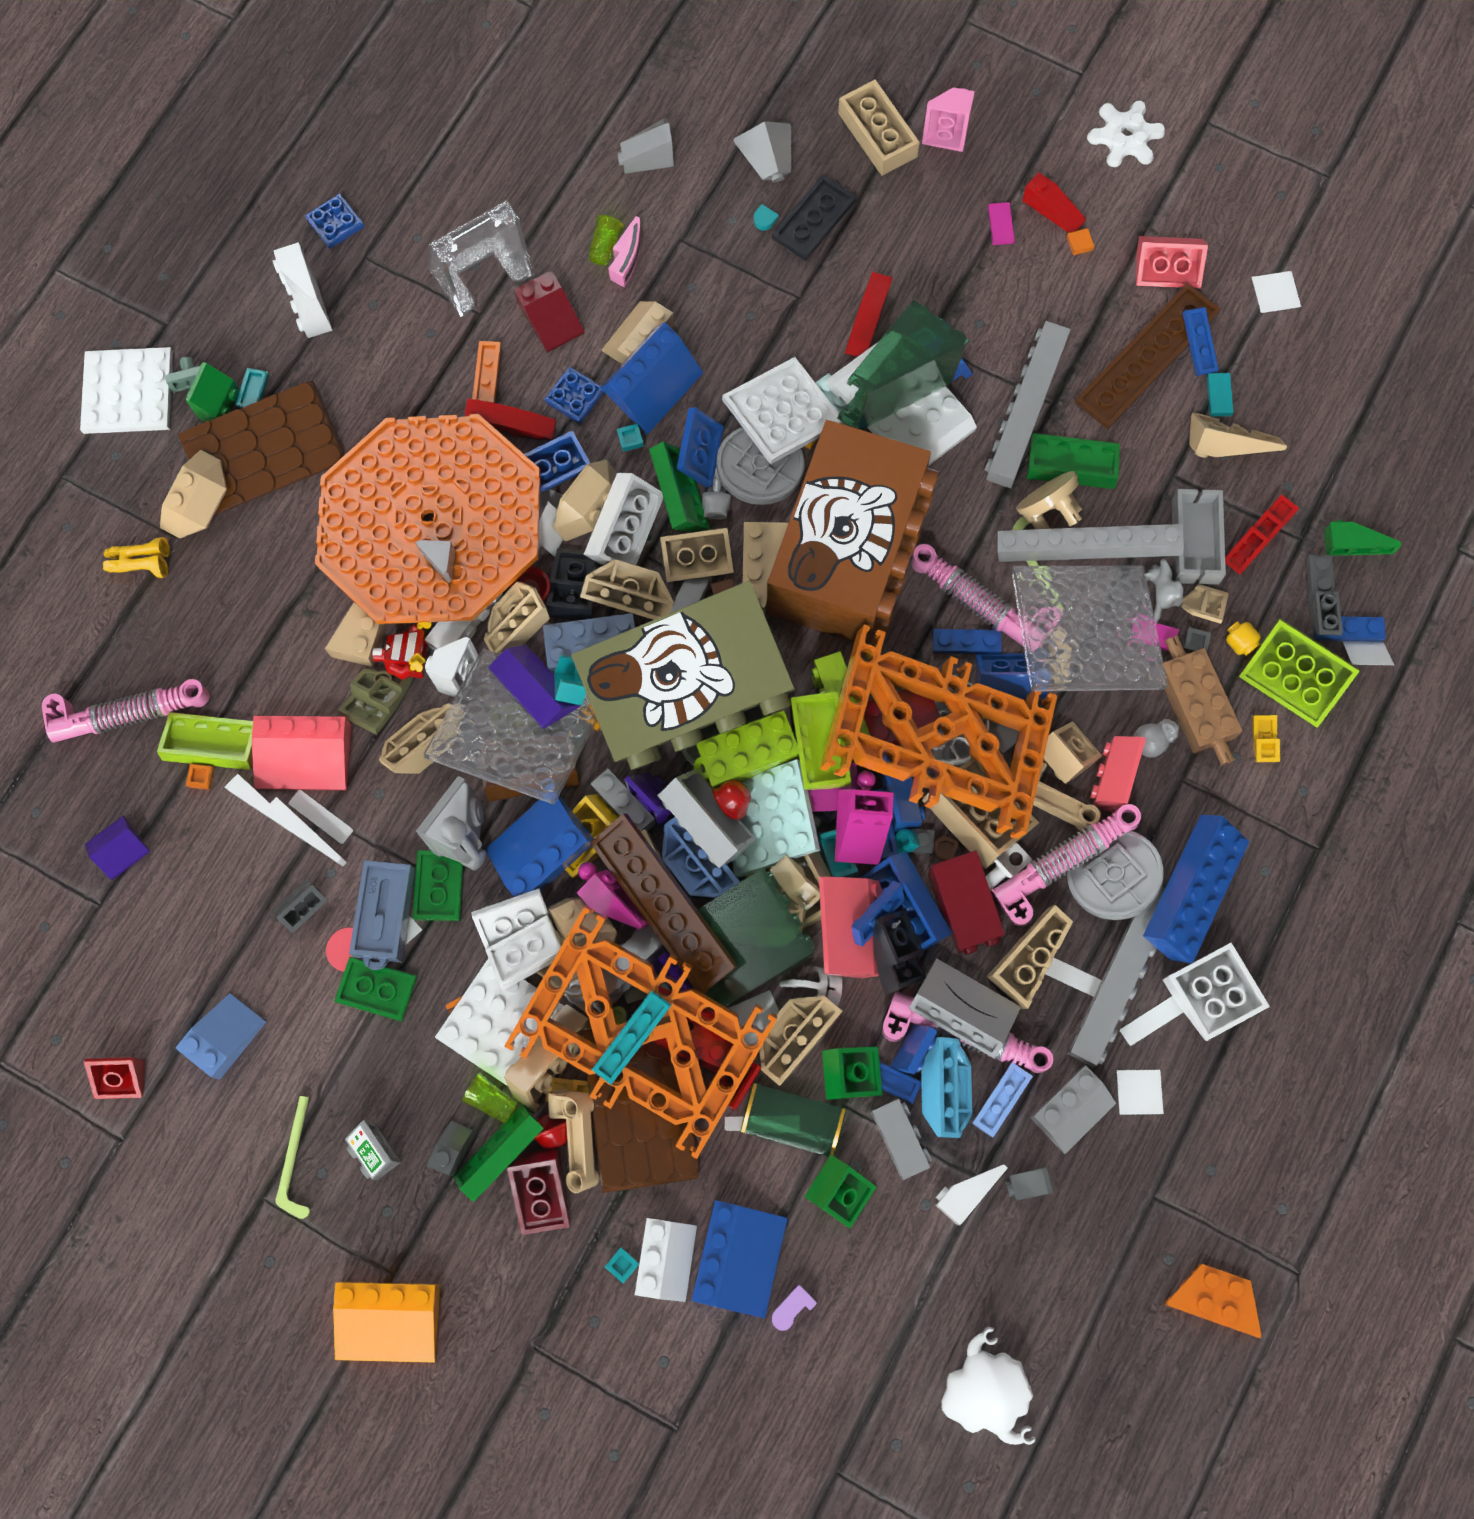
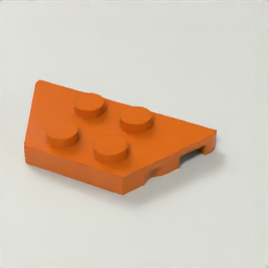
M1199 1264L1192 1272V1275L1185 1279L1179 1286L1180 1288L1165 1301L1164 1305L1261 1339L1260 1324L1250 1280Z

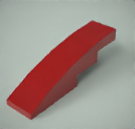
M872 272L850 334L845 354L858 357L870 348L891 287L892 277Z
M467 398L464 417H469L470 414H479L496 430L509 432V436L545 441L553 440L555 419L511 406Z
M1281 494L1225 557V564L1241 575L1299 510V507Z

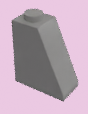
M667 118L661 119L620 143L621 152H617L619 166H624L625 173L674 167L672 139Z
M763 122L734 138L737 147L763 180L779 182L784 179L786 174L791 172L790 123Z

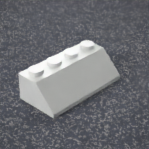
M617 473L584 555L601 565H605L614 559L636 565L663 501L662 492L633 473Z

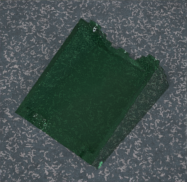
M913 300L848 378L847 384L849 386L853 384L859 389L849 404L839 412L837 419L847 426L863 430L950 385L969 339L961 331L949 326L943 318L931 313L925 305Z
M764 868L698 909L699 913L738 965L736 969L705 994L725 1007H729L814 957V943L808 934L803 936L799 929L802 926L800 919L796 913L791 915L787 908L790 905L789 900L784 892L778 893L779 885L772 871L766 872Z

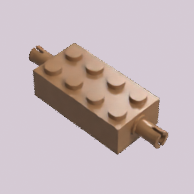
M1174 636V639L1171 637L1165 640V644L1173 659L1162 663L1156 673L1193 754L1213 748L1221 766L1235 761L1226 742L1235 739L1242 732V729L1205 648L1188 654L1185 653L1179 636Z

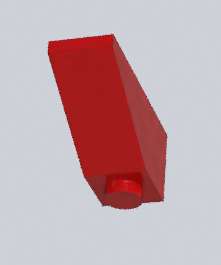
M1040 172L1025 187L1022 201L1066 232L1078 231L1086 222V218L1057 184Z

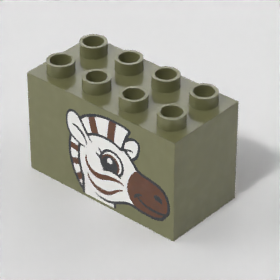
M750 580L571 654L614 761L627 760L631 770L662 759L658 747L672 742L675 752L695 746L697 743L705 740L701 729L716 724L721 734L748 724L744 711L759 705L764 716L791 706L787 694L796 691Z

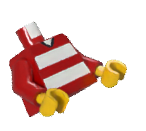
M431 622L415 623L404 632L389 635L385 648H373V661L384 662L387 673L402 680L408 677L423 678L428 650L424 628L429 629Z

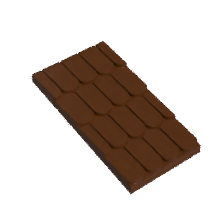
M314 381L299 384L279 394L271 395L244 408L234 410L178 433L188 460L202 450L222 461L227 491L214 515L326 471L345 455Z
M592 1029L582 1030V1037L596 1044ZM653 1042L641 1045L628 1063L681 1094L674 1065L671 1062L670 1051ZM678 1055V1058L683 1061L682 1056ZM621 1071V1073L618 1075V1077H617L616 1079H621V1078H623V1072H622V1071ZM596 1073L587 1074L589 1094L592 1093L600 1079V1076ZM604 1082L598 1090L602 1092V1095L597 1097L596 1100L593 1099L594 1109L592 1111L602 1193L698 1179V1160L691 1156L692 1151L690 1150L692 1146L695 1147L694 1133H689L684 1140V1146H686L684 1151L675 1147L688 1122L674 1125L630 1099L626 1086L623 1087L610 1109L603 1103L605 1099L608 1101L609 1097L612 1098L615 1087ZM656 1093L653 1095L656 1103L663 1104L666 1102L663 1094Z

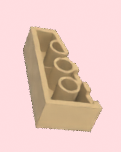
M744 522L743 583L751 581L763 612L766 614L767 582L788 523Z
M353 603L325 650L333 658L374 667L376 662L373 661V648H381L388 624H376L357 604Z
M1056 905L1048 907L986 977L1015 1004L1019 1005L1021 1009H1028L1073 921Z
M567 1004L553 1016V1020L582 1036V1030L592 1029L589 1019ZM539 1037L526 1059L520 1057L515 1064H512L507 1069L504 1079L513 1098L535 1113L540 1106L536 1102L543 1093H548L552 1087L550 1085L552 1077L559 1073L562 1074L566 1068L567 1061L544 1049L541 1037ZM570 1043L568 1046L569 1051L574 1055L580 1048L575 1043Z

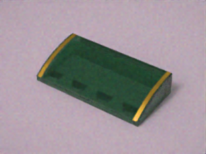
M753 1083L740 1132L830 1157V1155L835 1156L847 1109Z

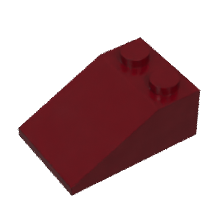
M552 270L514 289L517 304L547 353L585 333Z
M907 690L897 692L901 700L911 707L912 719L918 729L934 722L940 717L934 700ZM875 700L868 701L864 720L870 736L894 745H900L892 730H889L883 724V714ZM894 712V716L898 719H901L900 716Z
M558 1147L520 1153L507 1167L521 1235L570 1227L564 1174Z

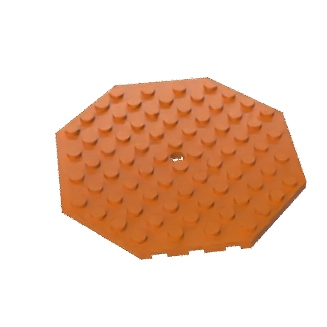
M470 414L469 417L441 415L439 418L417 416L396 420L395 417L385 418L321 476V497H319L318 509L319 526H317L316 539L318 546L315 564L376 624L473 621L538 560L541 471L537 465L479 414ZM426 514H434L433 521H423V517ZM418 540L451 541L456 550L451 582L448 583L423 556L416 545Z

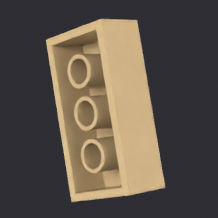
M876 80L839 98L838 114L881 176L917 158L919 149L918 139Z

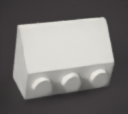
M464 637L436 649L433 656L428 657L425 669L439 692L464 701L481 659L470 638Z
M647 1218L635 1295L686 1302L697 1230L696 1225Z

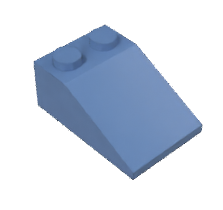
M229 993L189 1030L175 1049L210 1077L220 1080L266 1024V1021Z

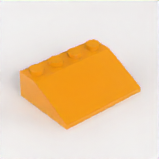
M335 1282L333 1305L335 1360L435 1362L440 1284Z

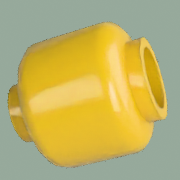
M1236 622L1227 630L1229 635L1226 637V642L1237 655L1245 654L1247 656L1261 645L1259 643L1261 635L1249 622L1242 624Z

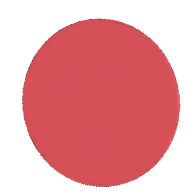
M350 927L335 932L330 937L326 946V956L329 963L335 969L343 972L345 971L349 956L353 957L349 954L353 928Z

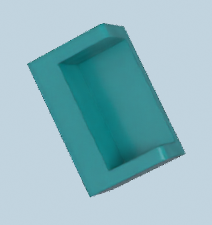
M560 655L554 671L555 700L582 706L586 690L572 657Z
M836 830L821 834L820 843L832 877H857L858 870L855 863L835 862Z

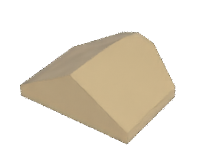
M1198 584L1194 590L1183 597L1181 607L1191 615L1221 624L1229 593Z

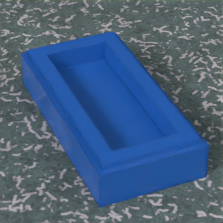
M879 1062L882 1090L913 1104L922 1081Z

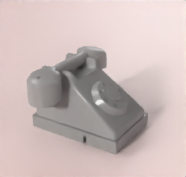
M458 776L416 832L433 854L461 862L462 865L472 870L479 869L486 859V851L481 848L482 843L480 841V829L484 820L483 804L467 781Z

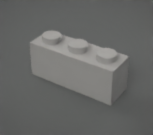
M609 769L605 770L591 783L593 791L619 817L627 813L640 831L644 829L650 831L656 825L655 818Z
M897 1099L871 1112L901 1180H905L930 1168L929 1162H932L927 1149H922L918 1142L921 1136L916 1125L911 1126L907 1118L911 1114L905 1102L901 1104L900 1100Z

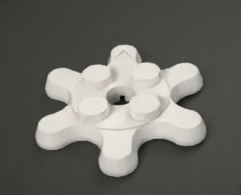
M1134 102L1128 112H1119L1110 103H1106L1100 108L1099 115L1104 119L1106 125L1103 128L1092 129L1088 133L1087 139L1091 144H1105L1109 147L1110 153L1106 159L1109 166H1120L1123 158L1127 155L1135 156L1142 164H1150L1153 161V152L1147 146V143L1151 139H1161L1164 137L1165 128L1161 123L1150 124L1144 120L1143 115L1146 111L1144 102ZM1126 128V130L1133 134L1125 136L1122 131Z

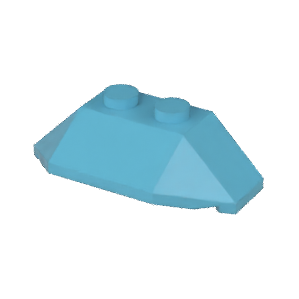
M936 1037L935 1045L928 1051L924 1058V1065L921 1068L922 1114L937 1137L960 1138L962 1131L972 1116L971 1064L957 1038Z

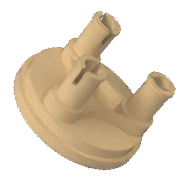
M1070 471L1050 480L1024 498L1018 504L1017 511L1019 514H1023L1028 523H1031L1035 529H1051L1042 515L1055 508L1061 511L1069 526L1078 523L1076 520L1080 521L1082 519L1078 514L1082 508L1072 494L1079 485L1077 481L1078 476L1074 471Z

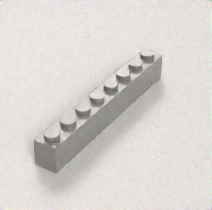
M1045 321L1043 329L1038 328L1034 339L1038 343L1036 347L1032 346L1027 358L1031 360L1030 364L1023 367L1020 376L1024 378L1022 384L1017 383L1013 394L1017 398L1015 403L1010 402L1006 413L1010 415L1008 422L1003 420L999 431L1003 435L1001 440L996 439L992 449L995 456L993 459L989 458L985 468V471L988 472L987 481L1012 488L1070 332L1069 328Z
M1183 524L998 531L999 562L1183 556L1184 549Z
M1161 888L1158 897L1149 908L1131 917L1067 1052V1055L1091 1067L1097 1066L1098 1063L1102 1065L1108 1054L1105 1048L1108 1042L1112 1043L1118 1032L1115 1029L1118 1020L1123 1021L1128 1011L1125 1005L1128 999L1132 1000L1138 990L1135 984L1138 978L1142 979L1147 971L1148 966L1145 965L1148 956L1152 958L1157 949L1143 937V934L1162 897L1164 888Z

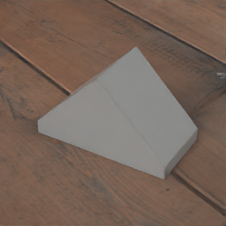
M418 540L416 545L423 556L448 583L451 582L456 553L451 541Z

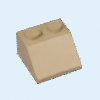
M1072 721L1053 731L1048 736L1043 761L1048 763L1054 770L1056 777L1066 784L1099 760L1102 755Z

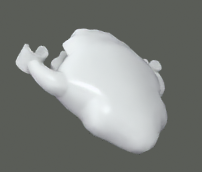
M987 1327L983 1333L978 1334L970 1341L963 1368L949 1374L947 1388L941 1400L942 1411L948 1418L960 1423L969 1432L974 1433L985 1428L998 1435L1006 1443L1016 1445L1021 1443L1033 1444L1036 1437H1024L1025 1432L1032 1430L1031 1426L1026 1425L1022 1427L1019 1434L1011 1430L1017 1418L1028 1413L1029 1402L1033 1397L1027 1376L1021 1362L1012 1359L1008 1354L999 1353L994 1356L986 1351H981L984 1342L994 1345L998 1341V1338L992 1340L986 1338L988 1332L994 1331L993 1327Z

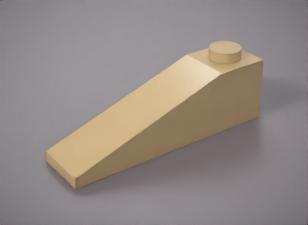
M1192 412L1189 445L1197 456L1203 458L1208 456L1223 457L1286 450L1287 445L1279 437L1257 430H1251L1248 433L1246 429L1238 424L1233 423L1229 427L1219 422L1220 419Z

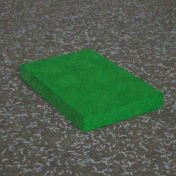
M417 850L413 920L461 921L464 865L461 862L445 856L439 857L433 854L431 850Z
M349 956L334 1002L403 1022L418 976L389 967H384L381 970H372L364 964L363 960Z

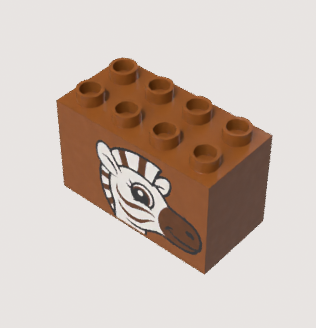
M826 419L767 582V615L851 642H855L857 632L865 624L870 626L865 638V643L871 645L876 630L884 631L887 634L894 613L893 608L897 595L900 596L908 571V563L917 546L921 533L920 528L924 516L928 514L935 491L934 487L939 471L928 468L931 451Z

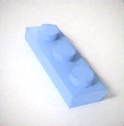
M1012 1062L972 1124L993 1138L1033 1076Z

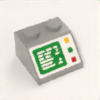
M363 1120L345 1139L348 1143L347 1151L354 1159L358 1158L362 1164L359 1168L367 1179L378 1180L401 1163L373 1122Z

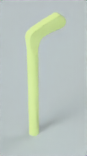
M303 1096L299 1097L276 1196V1204L280 1208L300 1219H304L310 1214V1208L290 1201L288 1189L309 1101L308 1097Z

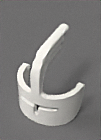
M815 966L813 970L819 973V983L796 979L780 982V987L813 988L818 990L817 996H826L829 979L828 987L834 988V990H828L826 998L838 1007L842 995V976L825 974L824 968Z

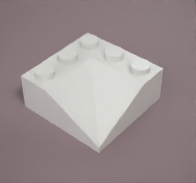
M299 242L273 250L276 257L273 260L276 272L279 273L283 285L285 284L288 295L293 297L290 303L294 313L299 315L296 322L300 332L304 331L307 337L311 338L333 331L316 278Z
M1232 943L1163 979L1175 1002L1205 1041L1270 1007Z

